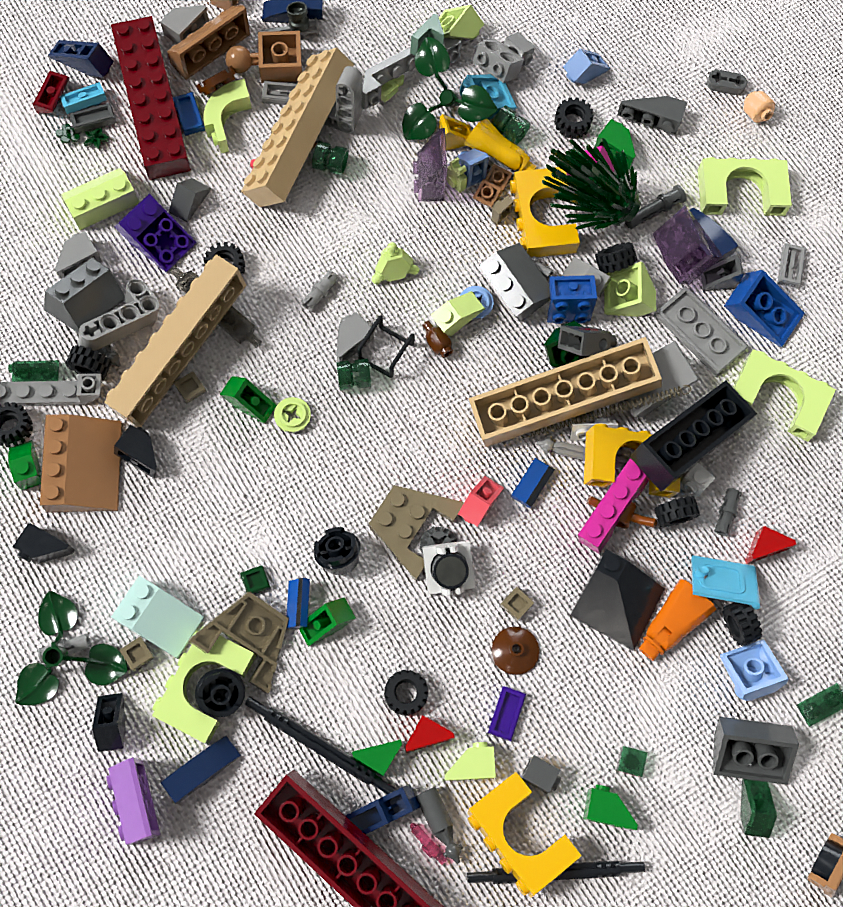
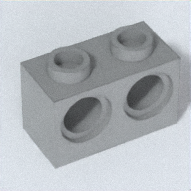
M491 38L478 43L472 62L505 83L518 77L524 58L496 39Z

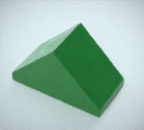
M400 739L352 752L354 759L384 777L400 750L402 742Z

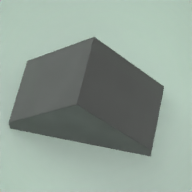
M193 178L177 183L169 213L188 223L211 191V188Z
M739 254L699 270L704 291L735 289L744 276Z

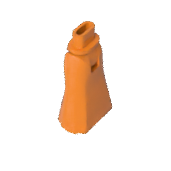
M679 579L663 607L649 625L646 636L643 638L644 642L638 649L647 658L654 661L659 654L663 655L666 651L672 649L716 611L715 605L706 597L693 595L692 585L688 581Z

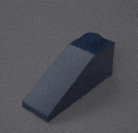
M58 40L48 54L51 59L94 77H104L108 74L110 67L114 63L99 43Z

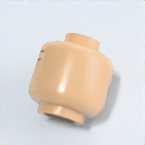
M754 91L745 98L743 109L754 122L760 123L769 120L773 116L775 102L764 91Z

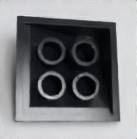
M606 549L597 562L570 616L634 651L665 588L628 560Z

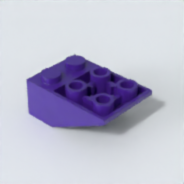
M150 193L115 226L116 230L131 245L165 273L197 243Z

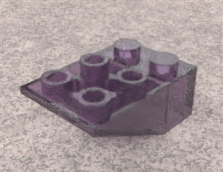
M686 205L653 233L668 269L679 284H691L723 257Z

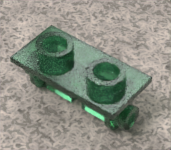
M59 360L13 361V364L8 365V371L12 373V382L58 381Z
M838 683L796 705L808 727L843 709V690L839 687Z

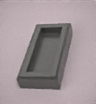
M111 103L69 114L75 134L117 123Z

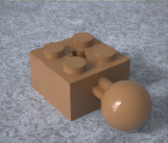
M300 31L258 32V53H250L243 46H233L226 53V64L228 67L233 66L236 73H244L250 69L251 65H259L261 83H264V81L298 82L297 79L302 73Z

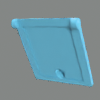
M692 555L693 595L752 605V608L755 610L760 608L755 566Z

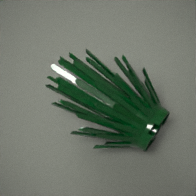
M602 138V143L617 175L613 173L597 147L592 148L590 145H586L587 151L597 163L573 139H570L569 142L574 148L569 149L570 151H566L565 154L556 149L550 151L553 155L549 156V160L569 175L546 164L547 169L552 172V177L561 182L549 176H544L550 182L542 180V183L559 191L554 194L553 198L574 204L562 205L551 203L550 206L593 213L567 214L565 217L576 219H571L566 223L590 222L578 225L575 229L579 230L596 226L594 228L596 230L610 225L620 226L621 223L625 221L630 222L636 216L641 205L638 194L640 192L637 189V171L634 173L632 166L629 175L626 155L623 150L621 155L616 151V158L613 157L606 139Z

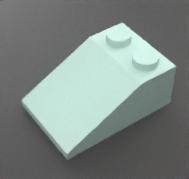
M138 576L111 616L119 624L177 659L188 644L189 638L193 636L205 618L141 576Z

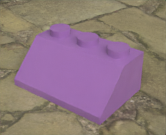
M132 757L108 768L110 775H107L106 779L109 790H113L115 796L112 806L115 815L120 817L121 825L118 826V832L121 841H125L126 845H132L160 836L161 833L143 760Z

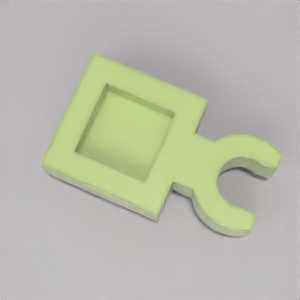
M404 75L382 85L381 100L386 103L398 92V87L404 83Z
M457 157L447 167L446 180L450 187L455 188L461 193L467 186V176L464 174L467 168L465 165L460 166L459 158Z

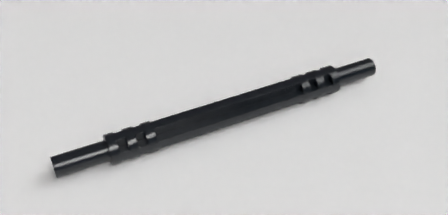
M250 696L246 700L244 705L262 715L266 722L368 786L372 784L386 794L396 791L397 788L376 775L377 772L273 707L268 708Z
M618 860L574 863L554 880L618 877L622 873L645 872L644 861L619 863ZM492 868V871L467 873V883L493 882V884H507L517 882L512 873L507 874L503 868Z

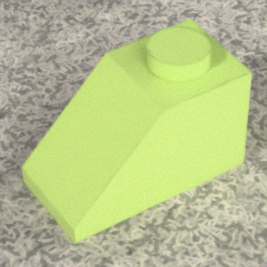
M470 291L447 301L432 313L431 316L444 333L452 336L485 310L475 294Z
M487 742L473 743V747L468 748L444 775V781L496 778L494 746L488 747Z

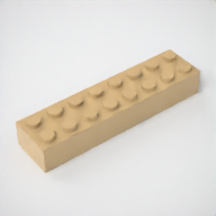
M337 47L324 50L317 55L313 54L308 58L304 72L299 75L296 87L289 94V101L281 109V116L278 122L271 128L272 133L269 139L264 142L260 156L253 163V170L244 180L245 185L241 192L259 207L285 202L336 101V85L346 66H354Z
M215 255L213 259H210L205 264L204 271L199 278L197 277L192 281L190 290L185 296L180 297L174 311L164 318L163 325L159 331L152 334L146 348L136 355L135 362L131 368L124 371L118 385L108 392L104 403L116 414L136 428L142 427L247 286L237 267L218 255Z
M644 337L469 398L482 441L486 447L661 388L662 378L648 341Z

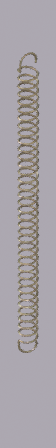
M674 387V394H673L674 398L676 397V395H675V390H676V388H675V387ZM671 388L669 389V391H670V396H669V393H668L667 390H665V395H664L663 391H661V397H660L659 393L657 392V393H656V394H657V399H656L654 393H652L653 401H652L650 395L648 394V401H647V399H646L647 404H648V405L650 404L649 398H650V400H651V402H652L653 404H654V398H655L656 402L658 403V396H659L660 400L663 401L662 394H663L665 400H667V394H668L669 398L671 399V392H672ZM639 397V401H640L639 407H641V401H642V399H641V397ZM635 398V404H634L633 400L631 399V406H630L629 402L626 401V402H627V408H626L624 402H622V406H623L622 412H624V407H625V409L628 411V405H629L630 409L632 410V409H633L632 403H633L634 407L637 408L638 400H637L636 398ZM618 403V409H617L616 405L614 404V411H613L611 405L609 406V407H610V413H609V411H608V414H609L610 416H611V410H612L613 414L616 413L615 408H616L617 412L620 413V408H621L620 403ZM601 408L602 416H601L599 410L597 409V416H596V414H595V417H596L597 419L599 418V415H600L601 418L603 417V413H604L603 408ZM588 412V414H589V419H588L586 413L584 414V416H585V421H584V422H586V418H587L588 421H590V416H591V413H590V412ZM580 415L581 422L578 416H576V422L574 418H572V424L573 421L575 424H578V421L581 424L583 419L582 415ZM568 419V425H567L566 421H564V427H563V428H565V424H566L567 427H569L570 419ZM559 422L560 428H559L558 424L556 423V424H555L556 429L554 428L553 425H551V429H550L549 426H547V431H546V432L548 433V428H549V430H550L551 432L553 431V428H554L555 431L557 430V427H558V429H561L562 423ZM545 427L543 428V432L541 429H539L538 435H540V431L542 434H544Z

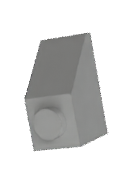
M204 5L173 8L160 21L163 34L176 44L180 43L189 34L196 32L209 21L207 8Z
M85 231L71 236L70 239L64 242L55 267L61 279L91 258L99 263L102 262Z
M573 257L562 276L595 275L597 297L600 298L611 281L610 276L594 266Z
M357 312L351 316H345L339 324L336 352L339 366L357 353L358 346L371 328ZM374 332L372 333L364 347L374 339Z

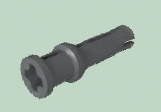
M675 185L673 190L665 194H659L657 200L639 209L636 216L630 222L625 221L626 226L633 229L662 211L668 212L674 205L686 202L687 196L684 189L680 185Z

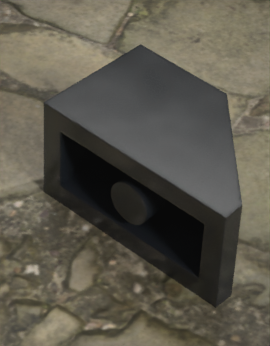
M130 424L114 445V454L154 478L157 465L151 437L145 429L141 427L136 428Z
M30 522L12 546L19 551L17 556L28 563L31 560L38 563L72 555L75 551L69 544Z
M123 693L97 697L92 731L98 752L124 748L126 726Z

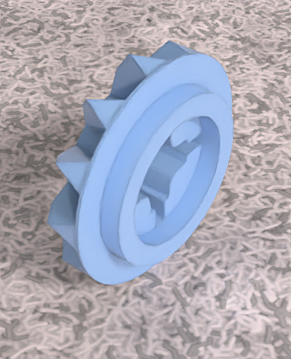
M480 286L466 288L460 296L472 291L478 300L481 298L480 302L485 308L475 318L483 319L486 315H489L494 305L491 293Z

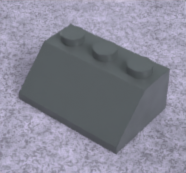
M521 243L496 251L479 265L511 312L520 321H524L551 300L549 282Z
M91 258L45 291L44 310L79 334L81 325L113 310L125 300V295L110 269Z
M719 716L714 734L713 775L787 785L799 747L793 726Z

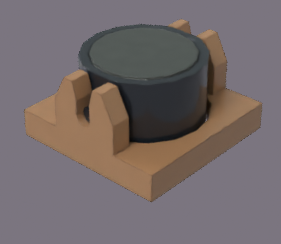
M833 833L830 834L822 847L807 879L831 898L835 896L843 880V838Z

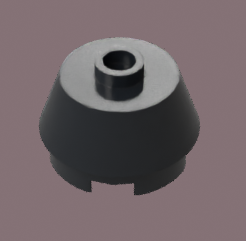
M334 527L326 530V535L319 542L316 540L314 543V558L316 562L333 575H345L351 572L359 561L361 546L359 539L353 533L345 531L343 527Z
M226 668L213 669L204 674L198 681L195 689L197 705L204 713L213 717L230 716L239 709L245 698L243 680L236 672Z

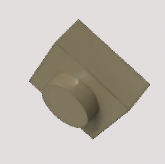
M508 195L502 201L498 200L492 207L491 220L496 225L512 212L514 200Z
M193 371L174 382L175 387L187 404L207 392Z
M516 587L500 606L518 622L534 602Z
M141 636L119 650L133 672L155 658Z

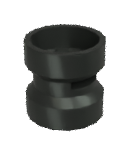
M300 1L290 3L286 8L290 29L300 32L307 30L310 26L307 16V5Z

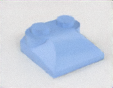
M764 639L720 654V658L735 685V694L742 700L751 701L774 693L788 682L787 675Z

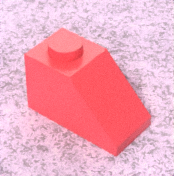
M484 476L469 493L458 515L462 516L466 522L478 527L502 493L504 487Z

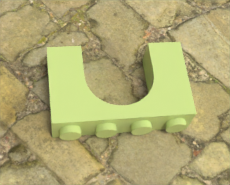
M709 157L703 158L698 168L701 212L706 215L723 214L728 205L726 182L734 178L748 179L758 186L762 194L764 216H785L792 206L787 160L775 158L770 160H758L757 158L716 159Z
M753 349L746 358L733 388L751 406L761 385L776 382L787 386L794 393L797 400V411L787 432L808 442L816 435L836 389L830 387L826 382L817 381L809 377L803 371H797L789 367L783 361L774 360L768 357L766 353Z
M222 636L218 637L209 653H204L194 645H191L188 653L184 652L177 664L180 667L176 674H172L165 685L167 690L163 697H159L152 708L154 713L152 716L209 745L220 722L196 710L190 704L187 697V684L190 677L203 666L219 665L245 678L256 655Z

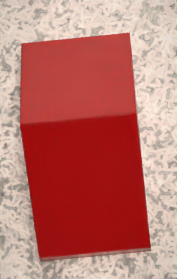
M763 526L756 532L745 561L749 564L791 549L797 543L794 539Z
M422 715L405 746V751L408 753L450 741L455 736L452 731Z

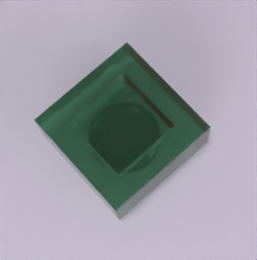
M622 746L616 771L642 778L648 752Z

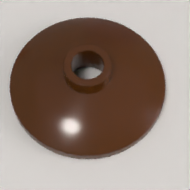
M508 627L499 632L495 637L491 648L492 658L497 667L503 672L510 675H521L529 672L536 665L539 658V644L534 635L528 630L521 627ZM518 645L521 652L518 654L514 653L512 647Z

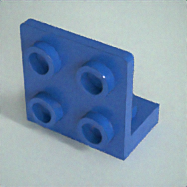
M595 275L550 276L549 289L551 301L547 322L562 324L572 321L577 323L591 321L597 301Z

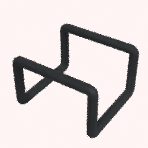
M379 315L357 348L358 360L387 377L393 378L394 367L408 345H414L415 334L411 333L408 339L383 326V316ZM378 324L381 330L404 342V345L391 363L389 372L362 357V348Z

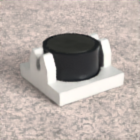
M469 540L422 547L428 595L442 593V595L450 596L452 592L461 594L465 589L475 588Z

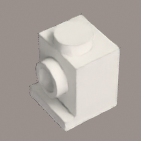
M697 463L681 480L680 489L687 496H694L697 499L714 481L715 477L700 463Z

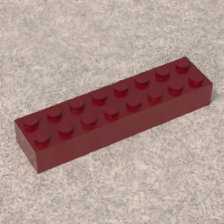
M152 16L111 24L148 179L153 180L191 171Z
M295 769L285 775L254 813L256 817L353 907H444Z

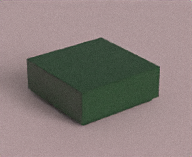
M263 565L240 573L246 593L257 594L271 589Z

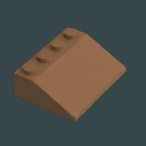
M71 414L46 415L40 506L47 513L118 511L121 458L114 454V445L122 436V421Z

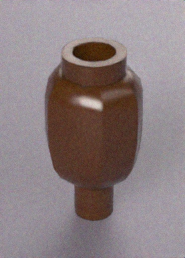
M430 321L424 322L422 326L426 331V341L432 351L438 356L441 355L442 358L450 356L453 353L452 341L440 327H434Z

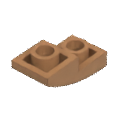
M493 164L485 180H482L473 199L492 209L511 180L513 173Z

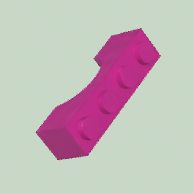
M629 459L615 482L611 485L578 534L579 542L598 554L601 553L611 538L626 508L635 498L639 497L650 480L632 459Z

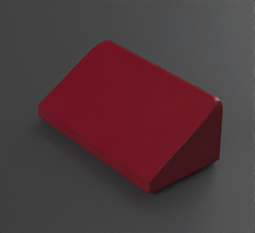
M49 71L33 103L36 113L54 112L68 84L69 76Z

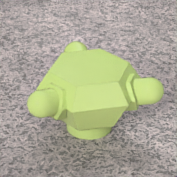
M391 242L381 252L375 267V274L372 276V282L379 284L382 280L394 281L402 279L409 273L413 275L418 274L420 269L417 265H414L413 259L402 248H398L396 243Z

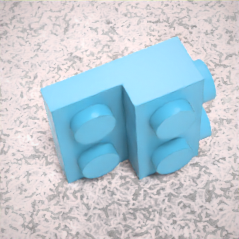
M491 74L467 75L460 86L461 96L463 91L472 85H478L487 90L498 108L487 119H493L495 114L513 113L517 108L506 83L501 82Z

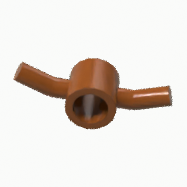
M590 495L586 504L596 508L601 500ZM631 502L616 525L619 528L628 529L630 523L634 522L656 528L658 520L634 513L637 506Z

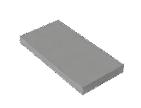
M687 286L654 314L715 376L719 375L749 347Z

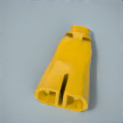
M488 119L478 122L464 145L472 149L475 148L487 153L488 156L495 158L512 170H535L537 167L529 161L531 158L522 148L506 139Z

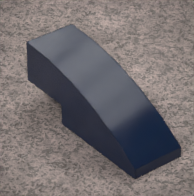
M324 0L265 1L263 3L262 22L289 23L286 8L290 3L296 1L307 5V16L309 19L317 18V20H323Z
M692 208L676 218V221L701 252L706 250L715 263L728 258L736 251L738 244L720 225L701 211Z
M224 736L160 783L174 803L179 804L238 759L241 754L229 738Z
M408 784L345 816L366 835L420 808V805L411 785Z

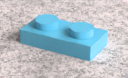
M100 82L69 92L60 98L67 114L80 111L92 105H99L107 100Z

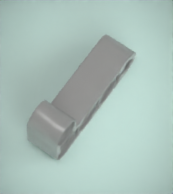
M351 66L344 68L336 85V101L324 123L328 127L348 134L354 132L362 114L363 76L358 69Z
M130 280L126 285V305L81 325L78 338L79 347L81 345L85 348H92L95 351L155 323L159 312L158 299L142 280Z

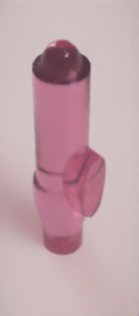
M415 823L410 824L411 832L422 844V850L430 858L433 857L443 865L448 859L444 858L439 846L431 840L419 825Z

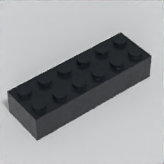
M725 380L642 442L629 457L662 492L742 429L757 413Z

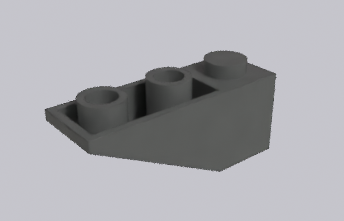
M670 96L621 101L617 116L642 123L645 126L661 129L667 133L676 134L687 102Z

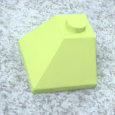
M472 5L446 9L439 17L444 38L458 39L460 41L475 39L480 33L479 30L484 25Z
M643 262L628 266V268H623L620 271L605 273L610 276L611 281L604 290V314L638 317L656 311V290Z

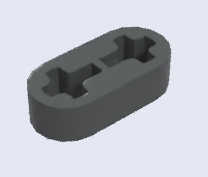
M713 70L708 76L706 85L712 91L740 95L747 86V79L739 73Z

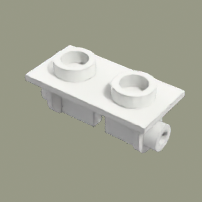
M611 417L594 418V423H590L587 418L586 422L582 419L581 424L579 421L578 424H575L573 421L572 425L569 422V428L571 429L570 441H585L586 431L595 424H606L610 428H618V423L615 420H611Z

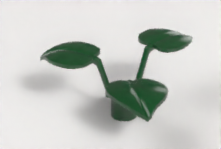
M431 37L424 39L415 55L416 69L421 75L426 77L435 74L444 90L439 97L440 104L427 110L424 104L415 103L406 110L402 121L405 139L423 140L432 136L437 128V120L431 112L444 106L454 108L458 103H461L458 108V114L463 120L468 122H478L492 116L498 108L490 94L483 87L478 85L467 87L462 93V99H459L457 92L448 89L439 73L446 72L449 69V53L438 40Z
M48 591L41 602L38 624L45 635L51 636L58 633V636L51 643V647H48L43 652L42 659L46 666L41 663H32L25 666L20 672L15 703L19 705H37L54 697L60 683L59 679L51 674L53 667L62 666L67 661L87 662L88 664L85 667L86 677L91 683L101 686L113 683L128 671L127 662L123 655L112 645L97 644L92 646L89 651V658L69 656L68 651L64 647L58 646L63 637V630H70L76 625L78 610L71 600L53 591Z

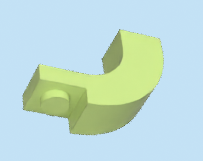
M245 79L233 81L220 87L212 94L205 106L204 125L207 137H212L214 146L219 145L221 153L229 152L224 133L226 120L236 112L252 109Z

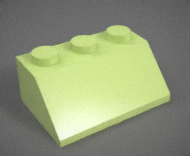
M121 168L61 194L79 230L139 204L136 193Z

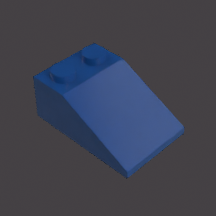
M764 270L746 273L724 304V307L738 321L779 347H783L805 314Z

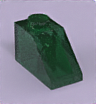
M742 779L740 818L745 835L770 838L777 813L768 782Z

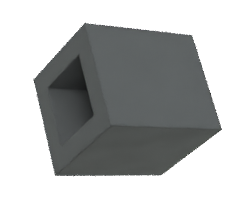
M533 755L530 757L521 778L524 782L547 794L551 790L555 791L561 781V777L558 776L561 770Z

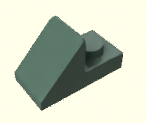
M434 13L411 36V54L416 55L417 50L427 37L434 38L444 44V32L437 14Z

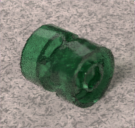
M508 105L502 107L492 121L496 129L502 135L505 134V138L516 145L525 137L531 125L524 117H517V112Z
M318 141L313 153L312 168L321 171L329 169L330 173L342 176L347 165L349 149L337 145L332 148L331 144Z
M368 358L355 360L352 364L350 361L336 362L340 391L351 390L354 386H357L359 389L371 387ZM353 372H359V376L353 377Z

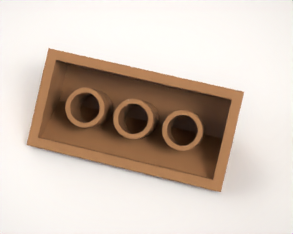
M240 5L232 6L222 11L219 16L205 23L196 32L189 34L186 39L173 45L167 51L170 64L187 80L226 53L231 47L250 36L246 8Z

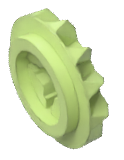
M296 397L286 398L279 402L275 408V422L284 432L295 433L296 431L303 430L310 422V408L302 399ZM297 410L296 415L299 418H293L289 422V416L286 413L292 414L293 411Z

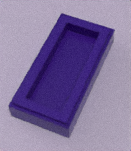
M502 686L487 734L509 742L512 741L525 700V693Z

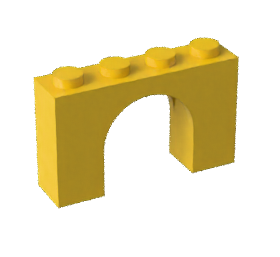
M555 167L556 169L566 174V172L560 169L559 167ZM547 168L514 172L513 180H510V192L515 195L513 209L514 212H518V218L516 219L517 231H521L522 235L520 243L530 257L577 253L580 244L578 230L575 229L577 227L576 224L548 226L538 222L531 214L530 206L534 202L544 198H553L554 194L559 192L542 183V180L550 182L544 176H549L561 182L552 177V172Z
M595 424L586 431L584 485L606 488L614 483L615 457L618 449L628 447L636 450L642 442L653 434L649 431H630L626 427L610 428L606 424ZM680 478L662 492L649 480V495L671 498L680 492Z
M515 772L470 807L467 812L469 815L467 820L475 831L480 830L484 835L483 842L491 852L496 851L501 858L499 863L507 874L512 873L517 879L515 884L524 896L528 894L530 898H533L582 855L566 835L562 836L544 852L534 856L519 854L508 845L503 833L504 819L532 794L529 787L518 773Z

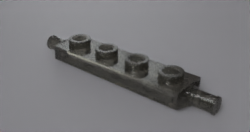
M173 266L170 269V273L178 279L176 288L183 295H186L190 290L192 281L197 277L199 278V276L192 270L183 273L177 266ZM233 306L230 307L218 323L239 344L248 340L257 348L262 343V340L253 334L256 329L255 325Z

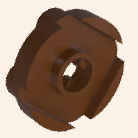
M233 66L227 68L228 73L225 69L202 82L203 87L200 84L196 85L195 87L199 94L203 92L204 95H208L217 90L215 85L220 82L222 85H226L235 80L234 74L236 72Z

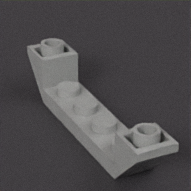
M444 38L443 45L449 53L450 63L457 61L460 58L462 42L458 39ZM410 47L365 71L362 90V108L364 110L381 101V88L383 84L398 78L400 75L416 67L415 55L410 53Z
M78 374L77 381L0 382V404L2 407L5 406V402H9L10 406L12 402L17 403L18 406L85 405L101 397L102 374Z

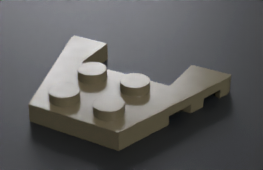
M394 485L369 522V526L396 556L401 565L406 568L411 577L417 581L424 570V560L408 549L432 511L437 512L454 523L464 502Z
M247 592L190 637L188 642L204 653H209L220 634H225L261 659L248 682L264 693L269 694L272 687L273 674L277 667L276 662L279 650L282 647L289 618L251 592Z

